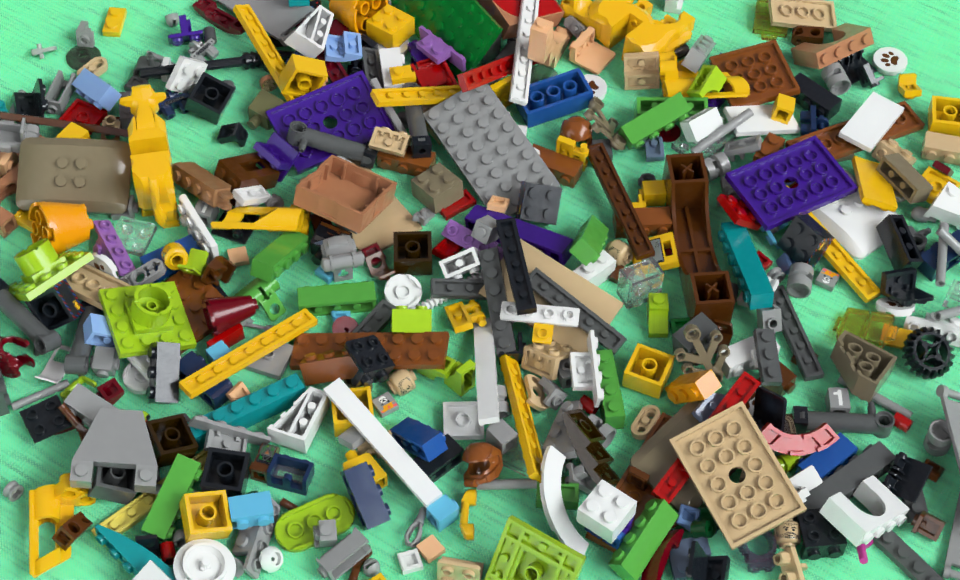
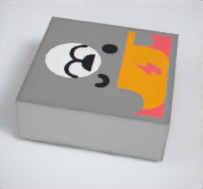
M823 267L815 280V285L832 292L840 278V274Z
M389 391L372 400L373 407L382 418L399 409L398 403Z

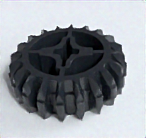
M933 327L915 329L907 335L908 339L904 340L903 344L905 346L901 350L906 354L902 358L907 359L905 366H911L909 372L916 371V377L922 375L923 379H935L950 370L949 367L953 365L951 360L954 359L955 355L951 354V352L955 348L949 346L952 341L945 339L947 334L940 335L941 329L934 331ZM922 339H927L933 342V344H929L927 341H923ZM927 362L930 365H933L934 367H929L923 363Z

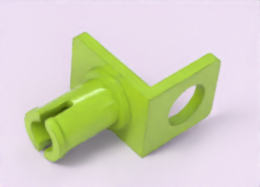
M191 248L187 264H178L177 267L184 273L202 276L207 267L206 261L209 253L204 250Z

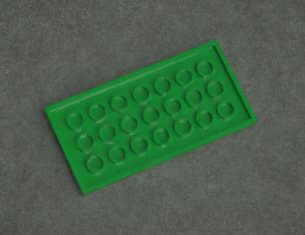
M391 0V6L415 17V35L419 39V26L422 25L426 29L431 30L435 36L440 37L448 46H452L456 52L462 54L466 59V71L477 67L503 30L477 0ZM446 60L452 74L458 81L457 75L464 72Z

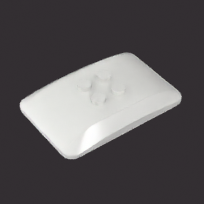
M844 169L848 176L857 185L855 176H853L851 173ZM858 189L857 192L812 211V214L855 260L864 259L883 245L876 226L888 214L899 215L896 211H883L873 205H864L861 202Z

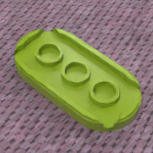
M336 493L326 494L282 514L275 526V539L279 546L286 551H305L314 547L313 526H317L319 520L336 519L337 536L349 530L354 522V506L345 496Z

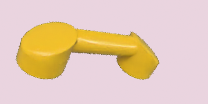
M468 489L461 500L459 526L464 539L474 541V524L468 523L469 506H476L477 503L476 489Z

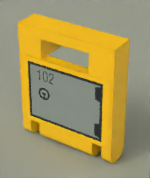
M673 232L649 237L655 250V256L636 260L632 252V262L636 277L680 267ZM672 248L673 255L666 256L665 249Z

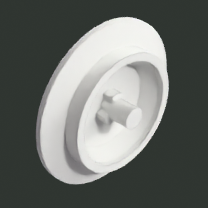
M198 539L186 543L179 549L174 558L173 573L176 580H233L236 573V563L230 550L220 542L211 539Z

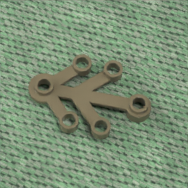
M594 96L589 101V109L584 112V116L589 121L595 120L591 125L594 132L598 134L600 132L603 133L610 140V145L613 149L623 151L627 142L618 134V131L614 133L619 123L612 117L607 121L601 111L604 103Z
M688 324L684 328L683 334L687 341L693 343L698 355L686 353L683 348H677L674 351L677 361H688L681 367L683 374L712 369L721 383L723 380L721 368L726 357L730 355L727 345L722 344L718 346L723 340V335L719 330L711 331L709 335L711 341L705 351L699 339L701 332L698 326ZM717 349L719 356L714 365H712L711 360ZM690 362L702 364L705 369L694 368Z

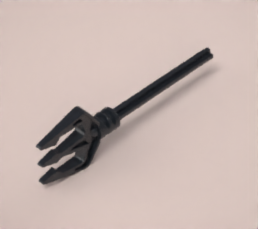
M269 36L275 48L283 47L278 40ZM277 50L284 62L295 52ZM253 51L250 53L243 52L241 57L204 61L208 64L206 70L242 66L245 70H249V68L255 69V67L263 68L270 74L257 51L256 53ZM176 64L140 68V78L171 75Z

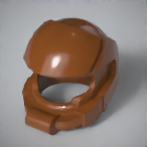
M572 116L563 121L560 135L571 138L576 142L586 141L588 146L592 144L593 131L588 119L581 116Z
M477 442L469 444L463 452L462 460L469 463L468 469L464 474L465 487H477L499 477L503 468L500 449L487 442Z

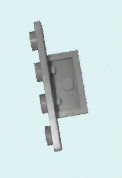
M204 415L194 416L188 423L190 427L207 431L203 449L205 451H208L209 447L246 452L247 443L261 446L262 443L268 444L271 442V437L266 436L263 432H252L242 426L234 427L227 425L225 421H213Z
M272 498L274 523H270L267 526L258 525L239 530L232 553L237 557L247 556L243 570L253 579L259 578L262 569L259 556L261 551L269 546L281 506Z

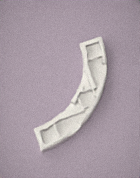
M550 445L546 447L540 468L542 474L539 486L543 510L552 532L556 533L561 543L585 555L589 543L573 526L562 498L561 474L566 457Z

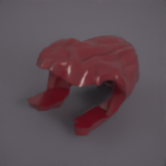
M0 336V369L3 376L17 378L21 376L19 372L21 366L26 364L33 368L35 367L34 360L27 354L13 357L9 352L3 350V346L6 343H14L26 348L30 344L28 340L16 336Z

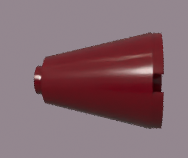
M250 295L204 298L201 301L202 304H206V308H203V313L208 329H213L214 331L211 334L213 337L256 314V310H258L256 299H252Z

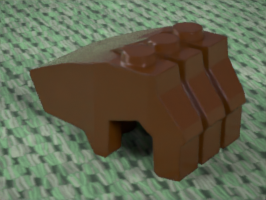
M216 256L207 265L200 281L216 286L220 284L218 280L228 283L237 267L223 256Z

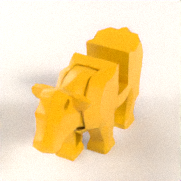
M562 0L560 4L565 12L562 18L572 15L587 28L589 26L595 28V38L604 47L611 49L625 38L623 53L674 52L677 48L689 42L695 23V18L685 11L680 13L678 20L668 14L660 21L654 20L651 16L653 4L648 0H638L635 4H632L634 0Z
M150 84L132 86L130 96L119 99V103L122 106L130 107L131 114L134 115L127 130L131 151L132 176L139 208H141V215L143 217L154 215L155 221L163 229L180 226V220L177 212L165 121L156 114L159 111L158 104L166 99V93H155Z

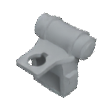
M22 118L21 124H17L14 121L1 120L0 152L19 153L20 144L25 138L40 136L39 126L26 124L25 118Z
M338 235L323 240V244H321L323 257L321 267L324 272H333L334 282L353 279V267L363 266L365 261L362 251H357L354 239L350 235ZM341 270L348 272L345 276H338Z

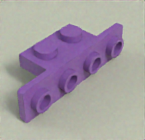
M422 25L419 26L421 40L416 42V48L437 65L448 60L462 72L466 71V59L462 54L456 52L452 46H448L440 37L435 36L431 30L426 29Z
M452 219L449 220L441 233L442 236L466 250L471 247L478 248V251L498 247L500 260L504 257L498 242L494 241L485 245L471 236L472 231Z
M94 220V229L98 238L93 246V253L98 252V255L103 254L111 259L118 270L119 276H125L136 268L110 220Z

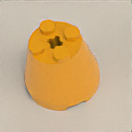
M329 0V11L334 14V19L341 22L351 32L361 33L362 35L363 33L366 34V21L386 6L388 0Z
M40 201L30 205L28 219L32 220L31 227L33 233H30L33 243L48 238L57 254H60L90 239V230H93L94 224L92 219L88 218L84 203Z

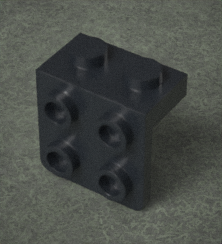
M37 79L32 93H13L15 113L44 117L45 110H48V100H45L46 86L42 83V79Z
M910 267L882 272L880 294L888 297V300L897 301L901 306L910 307L915 303L926 304L927 301L934 300L933 295L915 287L917 269Z
M375 335L346 341L344 344L345 349L359 369L351 380L354 388L366 387L375 382L382 383L389 378V374L395 367V364Z
M762 386L757 388L752 418L760 430L769 422L778 430L784 432L787 407L786 398Z
M821 508L807 509L805 512L797 515L803 539L800 550L802 560H817L824 557L838 558L843 556L846 549V537L819 513Z
M692 541L691 548L688 550L689 564L685 570L686 578L688 580H728L731 561L729 556L708 557L698 541Z

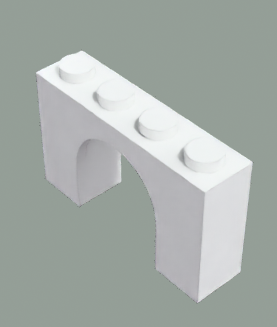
M873 475L863 480L853 493V496L872 515L861 511L841 492L829 497L819 511L855 547H858L863 543L867 545L874 537L879 538L885 531L890 532L896 525L898 527L906 521L907 517L905 515L910 508Z

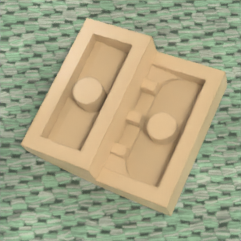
M659 51L623 53L625 90L660 88Z

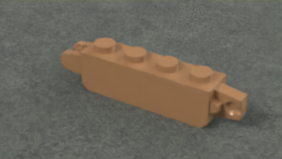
M177 162L172 164L174 183L213 208L219 207L225 211L232 209V204H230V200L233 199L231 185L194 162Z

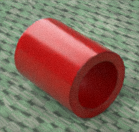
M586 395L580 398L583 411L589 415L597 413L599 407L594 408V402Z
M899 412L895 413L894 426L907 433L913 421Z
M165 541L159 545L161 559L167 565H172L176 556L174 542Z

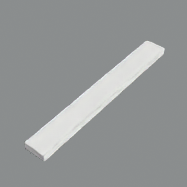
M521 0L509 102L526 106L528 103L533 61L527 58L530 28L538 17L540 0Z
M486 318V325L484 327L473 323L479 425L500 422L495 343L491 320Z
M340 377L323 389L328 398L426 508L442 497L443 493Z

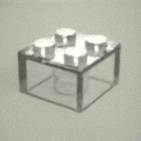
M654 257L619 270L616 293L627 309L638 307L642 303L647 302L648 293L662 292L665 273Z

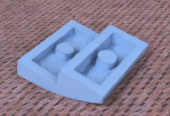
M343 31L342 36L328 34L324 48L325 61L348 62L361 59V33Z

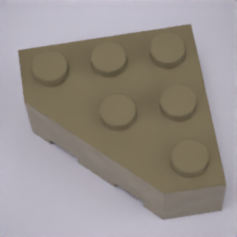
M846 330L837 339L830 356L851 394L869 403L890 376L898 358Z

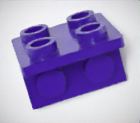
M180 15L181 33L168 35L169 44L181 46L183 42H191L192 40L199 42L202 40L203 30L191 31L190 19L187 20L186 15Z
M273 132L267 143L256 142L253 146L260 158L267 160L273 169L280 172L278 182L283 181L300 155L297 149L276 132ZM257 162L262 168H266L260 162Z

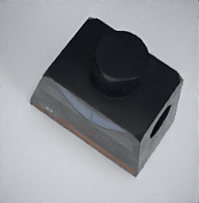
M321 220L310 242L311 254L313 255L311 258L312 262L316 265H321L323 258L321 244H323L324 239L338 235H350L353 239L352 233Z

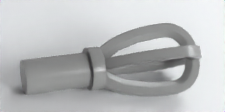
M425 507L420 508L416 519L405 533L406 546L415 548L420 543L422 527L426 517ZM418 527L416 538L410 542L411 534Z

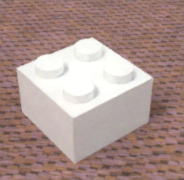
M602 479L577 509L576 522L612 544L635 515L637 501Z

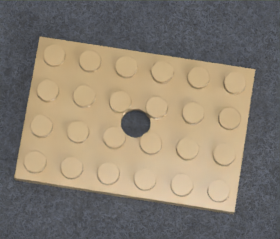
M743 401L669 439L671 446L731 550L740 547L807 510ZM733 468L742 469L746 477L741 483H734L729 478V472Z

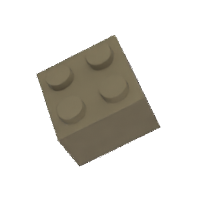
M440 162L411 179L413 196L435 214L464 197L463 181Z

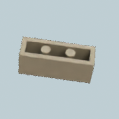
M899 153L883 155L876 168L910 204L926 201L933 189V186Z

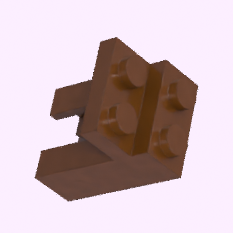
M258 152L220 159L214 175L231 185L232 193L233 189L262 185L265 189L274 188L280 172L273 169L267 160L260 158L257 155ZM257 162H260L266 168L259 169L256 166ZM233 198L230 200V203L235 207L236 200Z

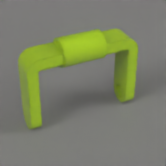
M80 376L60 393V396L64 401L78 383L81 385L86 383L94 388L97 386V383L86 376Z

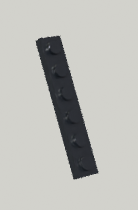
M515 217L496 220V227L517 315L537 312V306Z

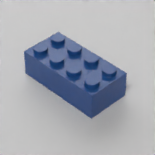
M576 68L530 84L527 105L515 104L527 128H531L588 108L589 101L593 98V91L580 68Z

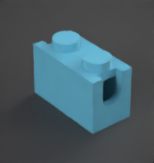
M270 490L228 497L233 530H244L252 526H267L270 523H274V510Z

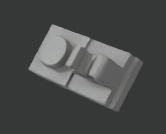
M759 134L726 142L724 153L730 158L731 162L735 161V155H739L741 160H743L745 153H755L761 150L762 138Z

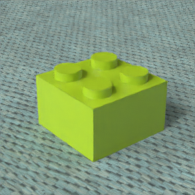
M396 306V309H392L391 312L392 334L432 332V309H427V306H416V309H408V306Z

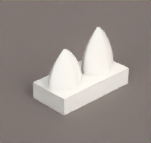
M262 185L233 189L232 192L233 198L236 200L235 208L238 206L257 207L261 203H266L272 197Z

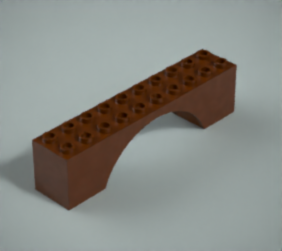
M703 153L666 155L662 178L667 193L665 203L666 206L670 207L672 219L671 232H673L680 264L678 269L688 317L692 320L700 312H703L712 322L714 319L731 323L735 299L729 271H722L720 269L713 247L709 218V180Z

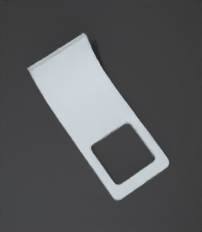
M61 345V347L55 349L42 373L35 376V378L59 383L65 375L64 363L54 361L53 359L59 349L70 352L71 347Z

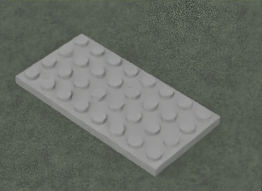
M488 83L464 93L461 90L423 113L425 121L485 207H487V203L492 195L509 198L510 204L503 214L514 217L517 211L521 181L561 188L560 183Z

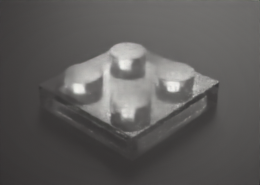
M124 216L120 217L115 227V231L127 253L140 257L144 256L157 230L156 224Z

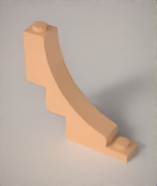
M537 17L530 28L527 58L537 62L539 65L554 69L573 34L567 28L557 26L555 31H553L554 22Z

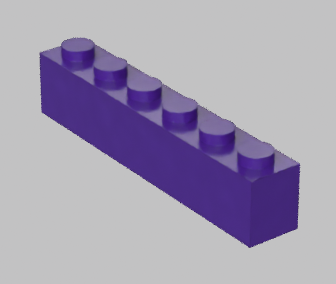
M476 204L466 215L465 226L473 231L476 220L486 215L496 220L513 217L487 210V207ZM515 218L520 239L562 265H565L573 255L569 252L573 239Z

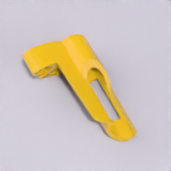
M675 52L659 53L663 97H672L681 92L683 97H690L686 92L698 72L678 71L677 53L675 54ZM722 72L727 78L725 83H730L733 91L708 92L704 97H708V99L748 97L750 95V86L744 78L730 76L728 72Z
M291 204L290 207L238 206L228 211L222 222L212 221L210 226L211 229L218 230L252 229L300 232L308 235L311 212L294 204ZM245 214L266 215L254 223L241 222Z
M70 473L62 474L57 484L44 485L29 490V574L34 578L71 558V546L64 551L55 542V550L39 559V526L43 523L51 522L55 525L56 533L64 523L74 516V506H89L96 502V498L88 497L89 489L70 487Z

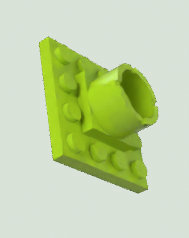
M48 238L41 239L14 256V260L23 275L20 276L21 282L18 284L14 282L9 285V292L18 301H31L93 260L94 257L91 252L63 251L57 254Z
M175 281L99 289L98 297L119 358L148 355L149 346L157 341L180 343V350L196 348L197 343Z
M511 515L508 517L484 580H577L586 556Z

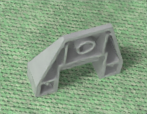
M100 408L72 458L69 479L70 487L92 489L94 466L136 469L134 492L156 493L158 465L143 411Z

